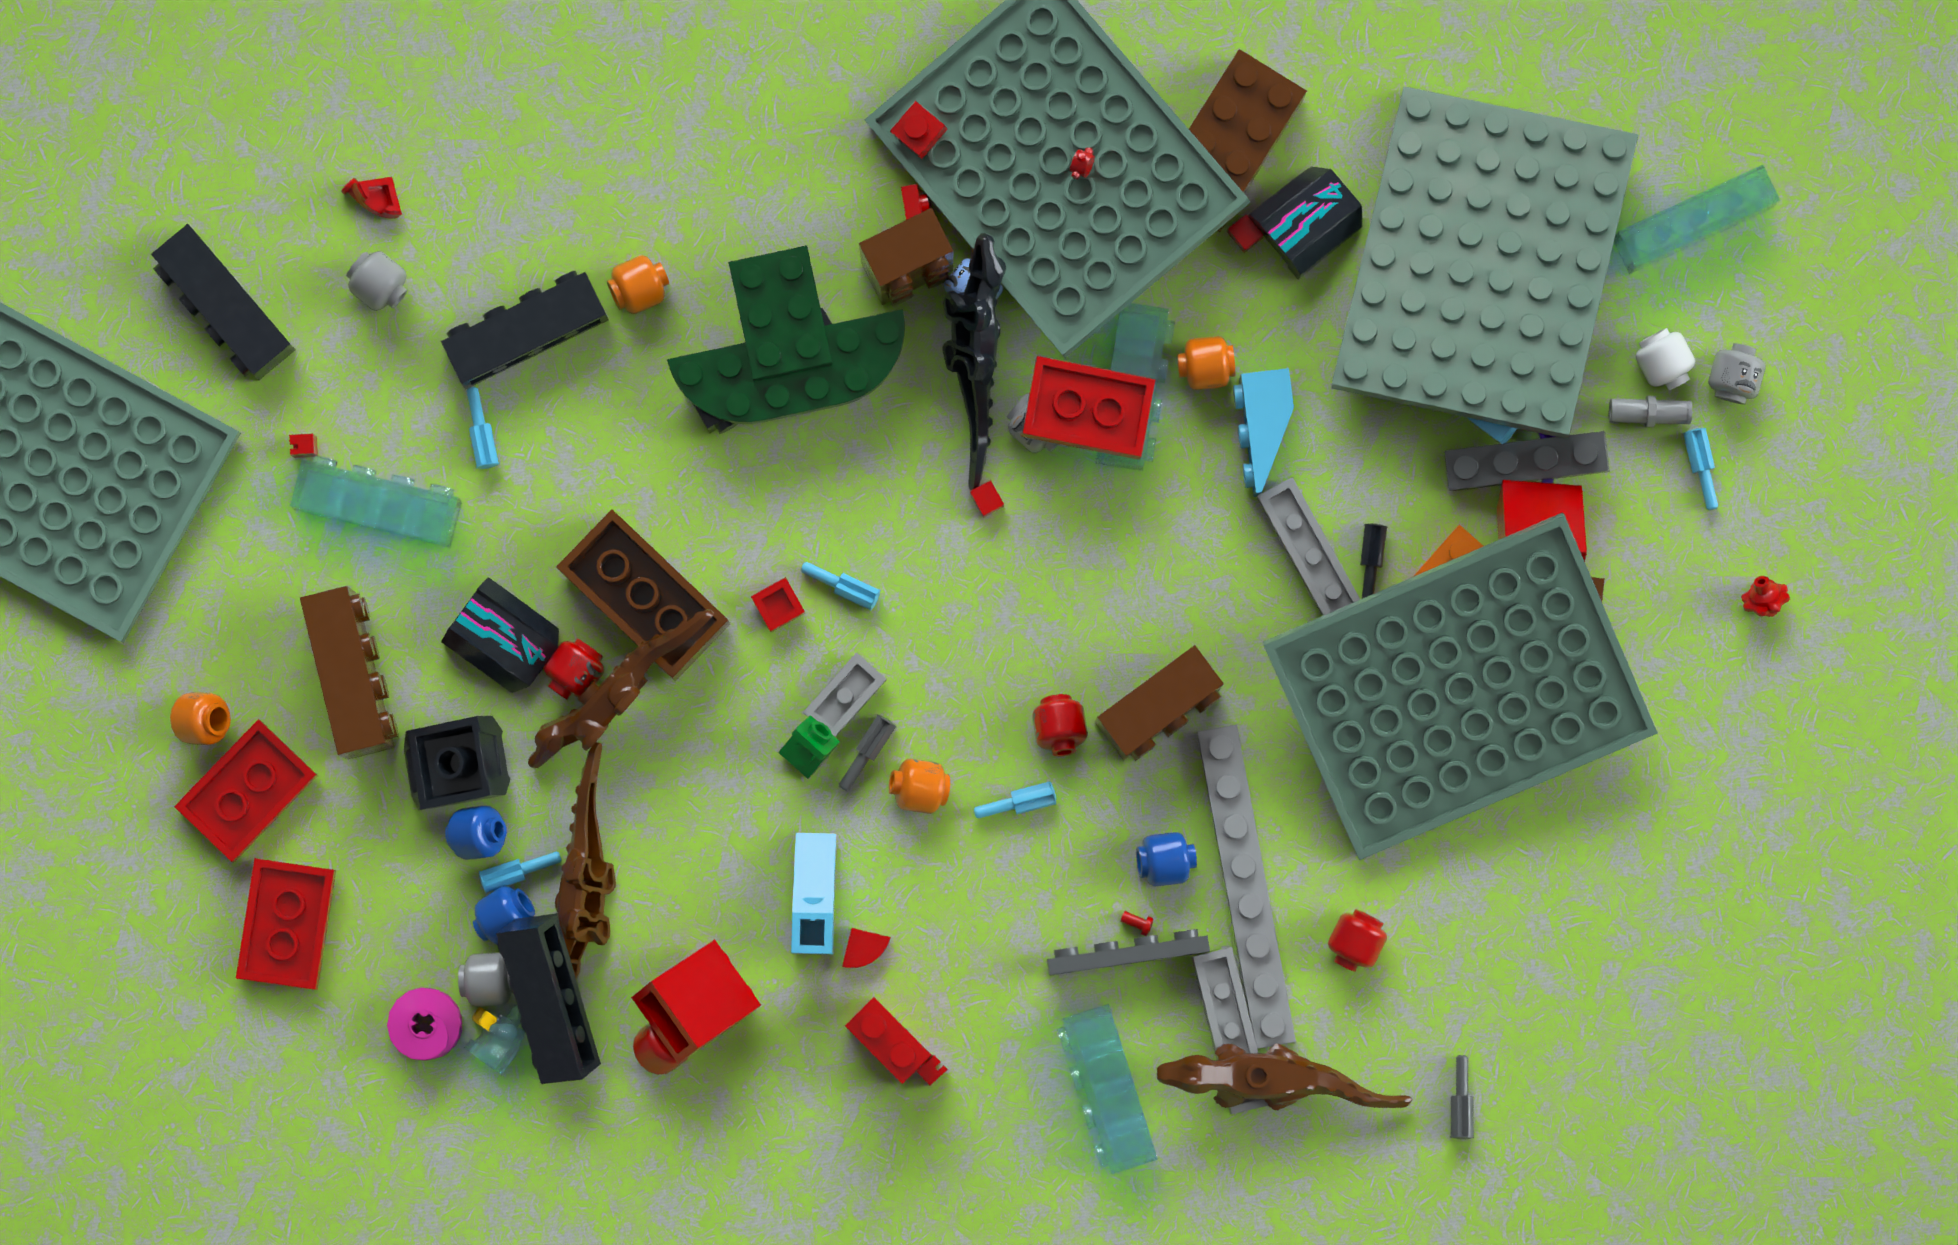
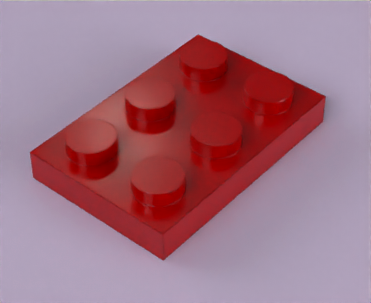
M1037 356L1021 437L1140 460L1156 379Z
M258 719L174 807L234 863L318 775L270 728Z
M254 858L236 979L318 990L336 870Z

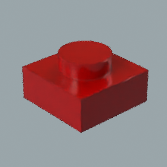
M915 101L890 132L918 157L923 159L948 128Z
M917 184L901 187L906 220L932 208L930 197L927 194H923L922 189Z
M786 577L751 596L770 632L806 613Z

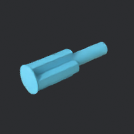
M471 387L466 392L473 426L469 427L477 466L476 469H489L500 463L498 462L490 423L485 424L479 390L476 387Z
M1706 428L1688 430L1683 435L1692 473L1698 472L1706 509H1717L1718 503L1710 469L1715 468Z
M804 562L801 567L802 573L834 587L835 594L870 611L879 599L881 589L874 588L849 575L842 573L841 577L808 562Z
M1049 781L1011 791V798L977 806L973 810L975 817L978 819L1015 809L1017 815L1056 805V794L1052 783Z
M557 851L523 863L516 859L479 871L480 882L487 894V892L502 886L526 880L525 874L561 863L562 859Z

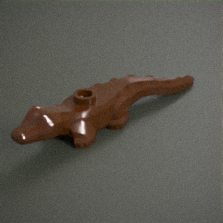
M711 609L697 612L692 619L682 621L677 628L669 629L662 635L655 634L648 641H642L634 651L625 656V659L619 666L614 667L613 672L599 686L593 681L577 699L582 703L579 708L573 709L569 714L560 716L558 719L545 723L540 727L535 736L536 751L530 755L528 765L531 768H539L563 747L578 740L582 742V748L585 751L590 749L608 728V724L616 715L620 716L638 697L640 694L639 690L648 681L644 675L652 663L691 638L709 621L714 612Z
M595 742L588 751L586 762L581 772L580 784L575 789L577 800L571 808L575 816L574 822L569 827L572 837L571 842L566 847L568 855L566 862L561 867L563 873L559 892L555 898L557 916L576 979L580 973L581 958L588 942L605 945L610 938L609 917L604 915L605 895L610 894L616 887L614 865L603 860L602 843L596 814V787L602 753V743Z
M1222 1044L1214 1052L1218 1060H1211L1202 1055H1191L1173 1062L1163 1063L1157 1067V1080L1160 1083L1192 1094H1203L1210 1090H1217V1095L1213 1099L1216 1104L1225 1108L1234 1107L1245 1100H1265L1269 1107L1278 1111L1296 1103L1299 1099L1315 1094L1337 1096L1352 1103L1373 1108H1404L1410 1105L1412 1098L1406 1095H1382L1367 1090L1341 1072L1329 1066L1309 1061L1299 1056L1295 1051L1280 1044H1274L1266 1053H1246L1244 1049L1236 1045Z

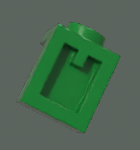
M810 715L792 732V736L778 753L809 779L840 741L832 735L828 726Z

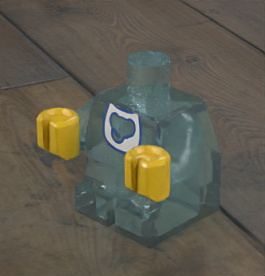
M514 1005L506 1017L500 1013L495 1017L481 1007L472 1016V1021L481 1026L483 1030L482 1034L475 1041L470 1039L464 1048L500 1075L505 1072L516 1057L525 1034L524 1030L519 1027L521 1016L518 1006Z

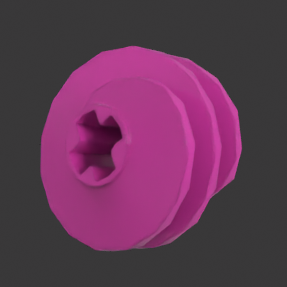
M433 988L410 990L396 1000L389 1012L387 1023L389 1037L396 1049L410 1059L427 1061L443 1057L457 1045L462 1033V1015L454 1000L440 990ZM419 1015L433 1017L435 1022L430 1024L434 1028L431 1033L417 1031L416 1026L420 1023L416 1019Z

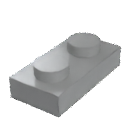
M856 652L803 713L807 717L811 715L817 721L824 723L831 730L832 735L836 737L887 679Z

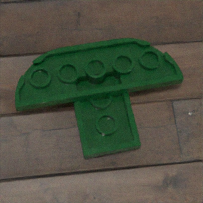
M805 245L728 262L745 343L667 359L671 374L680 391L700 410L716 419L729 423H764L843 406L858 401L872 393L884 382L900 357L905 336L903 309L824 326L808 247Z

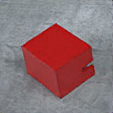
M1247 214L1227 229V233L1244 253L1263 239L1264 236Z
M313 433L289 435L290 445H293L294 448L290 449V455L293 458L318 457L317 436Z
M991 480L970 491V495L983 518L1004 507V503Z
M935 1055L917 1070V1073L929 1086L948 1070L944 1065L938 1069L935 1068L941 1063Z

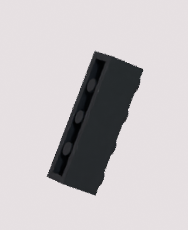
M188 223L151 254L159 263L153 268L154 271L168 287L174 282L184 293L178 299L194 317L199 312L209 322V325L204 330L219 347L226 342L235 354L230 360L244 377L252 373L258 380L262 379L296 350Z
M576 271L566 273L555 280L556 286L544 292L540 288L531 290L519 297V304L509 309H506L504 305L496 307L483 315L484 321L471 327L468 323H464L449 330L446 333L448 338L442 340L441 343L465 390L609 321L586 272L579 275Z
M557 913L515 919L498 931L496 935L498 938V949L504 958L509 975V986L511 992L515 995L520 1012L521 1027L526 1032L531 1049L532 1064L537 1070L541 1084L582 1080L601 1065Z

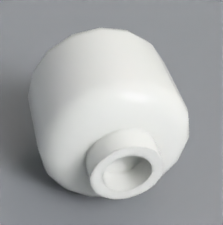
M1665 328L1639 342L1641 349L1636 354V360L1651 386L1658 387L1666 384L1668 390H1671L1690 380L1687 372L1694 367L1696 360L1681 333H1670Z

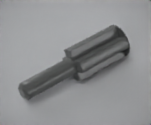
M877 714V717L856 747L859 754L840 781V788L849 791L868 760L874 761L894 729L897 728L893 722Z
M1458 1055L1456 1057V1096H1451L1450 1138L1460 1140L1474 1138V1096H1468V1057L1466 1055Z

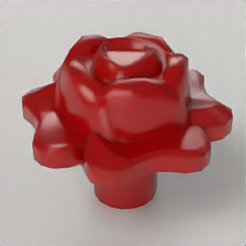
M1766 576L1757 577L1750 590L1741 596L1742 602H1744V610L1754 612L1760 617L1775 616L1780 612L1782 605L1790 600V596L1787 593V585L1777 584Z

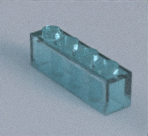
M1761 165L1618 231L1614 244L1630 275L1772 209L1780 201V198L1764 165Z
M1130 303L1119 313L1110 370L1156 380L1141 459L1137 460L1097 452L1096 464L1143 471L1145 461L1153 462L1156 438L1149 437L1151 422L1159 423L1162 399L1155 398L1157 383L1165 384L1169 360L1161 359L1163 344L1171 345L1175 321L1167 320L1169 309Z
M314 456L313 462L302 459L290 504L294 510L451 548L462 504L458 497L453 496L454 489L431 484L430 489L426 490L414 487V479L392 474L391 481L375 477L376 470L358 465H353L352 471L336 468L338 461L321 456Z
M1109 1004L1062 1018L1064 1027L1058 1028L1057 1032L1063 1051L1072 1050L1076 1065L1069 1067L1076 1091L1080 1089L1085 1091L1088 1104L1081 1106L1088 1130L1096 1127L1101 1142L1093 1145L1100 1168L1108 1166L1110 1173L1115 1174L1158 1160Z

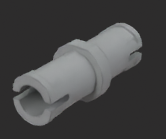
M1646 396V399L1611 398L1609 402V422L1644 423L1645 427H1654L1655 424L1690 425L1692 421L1691 401L1656 400V396Z

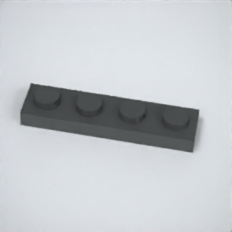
M1605 431L1569 435V439L1551 437L1445 450L1449 491L1501 486L1502 480L1534 482L1610 472Z
M1198 929L1174 932L1175 940L1160 943L1158 935L1134 938L1135 946L1119 948L1118 941L1094 944L1095 952L1079 954L1078 947L1054 950L1055 958L1047 959L1048 973L1051 976L1210 952L1208 935L1199 937Z

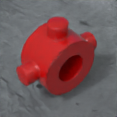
M1087 147L1085 151L1079 149L1075 153L1070 165L1071 177L1078 180L1080 176L1086 178L1089 175L1095 160L1091 148Z

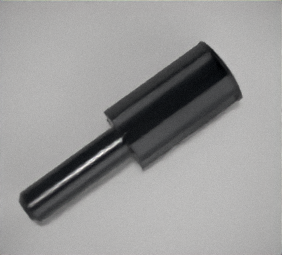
M1364 524L1360 563L1361 566H1365L1362 599L1374 594L1377 568H1382L1388 527L1382 524Z

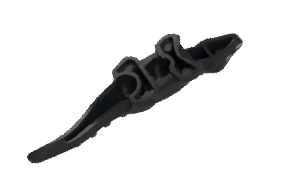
M981 233L975 241L969 263L970 276L965 291L961 293H956L953 290L948 291L943 297L945 316L951 322V340L944 343L942 351L947 370L957 372L969 421L970 465L968 487L970 490L980 485L986 464L987 447L991 443V439L988 436L989 428L993 425V419L989 416V410L993 406L990 390L994 386L992 376L994 369L997 367V343L1000 336V324L996 319L995 306L997 304L996 295L999 292V286L1006 271L1005 262L997 257L994 251L995 241L993 237L986 233Z

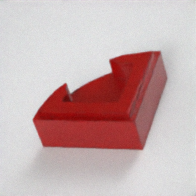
M392 177L359 181L351 185L352 191L359 203L372 214L388 219H395L402 215Z
M851 928L842 967L859 968L874 962L886 950L891 937Z

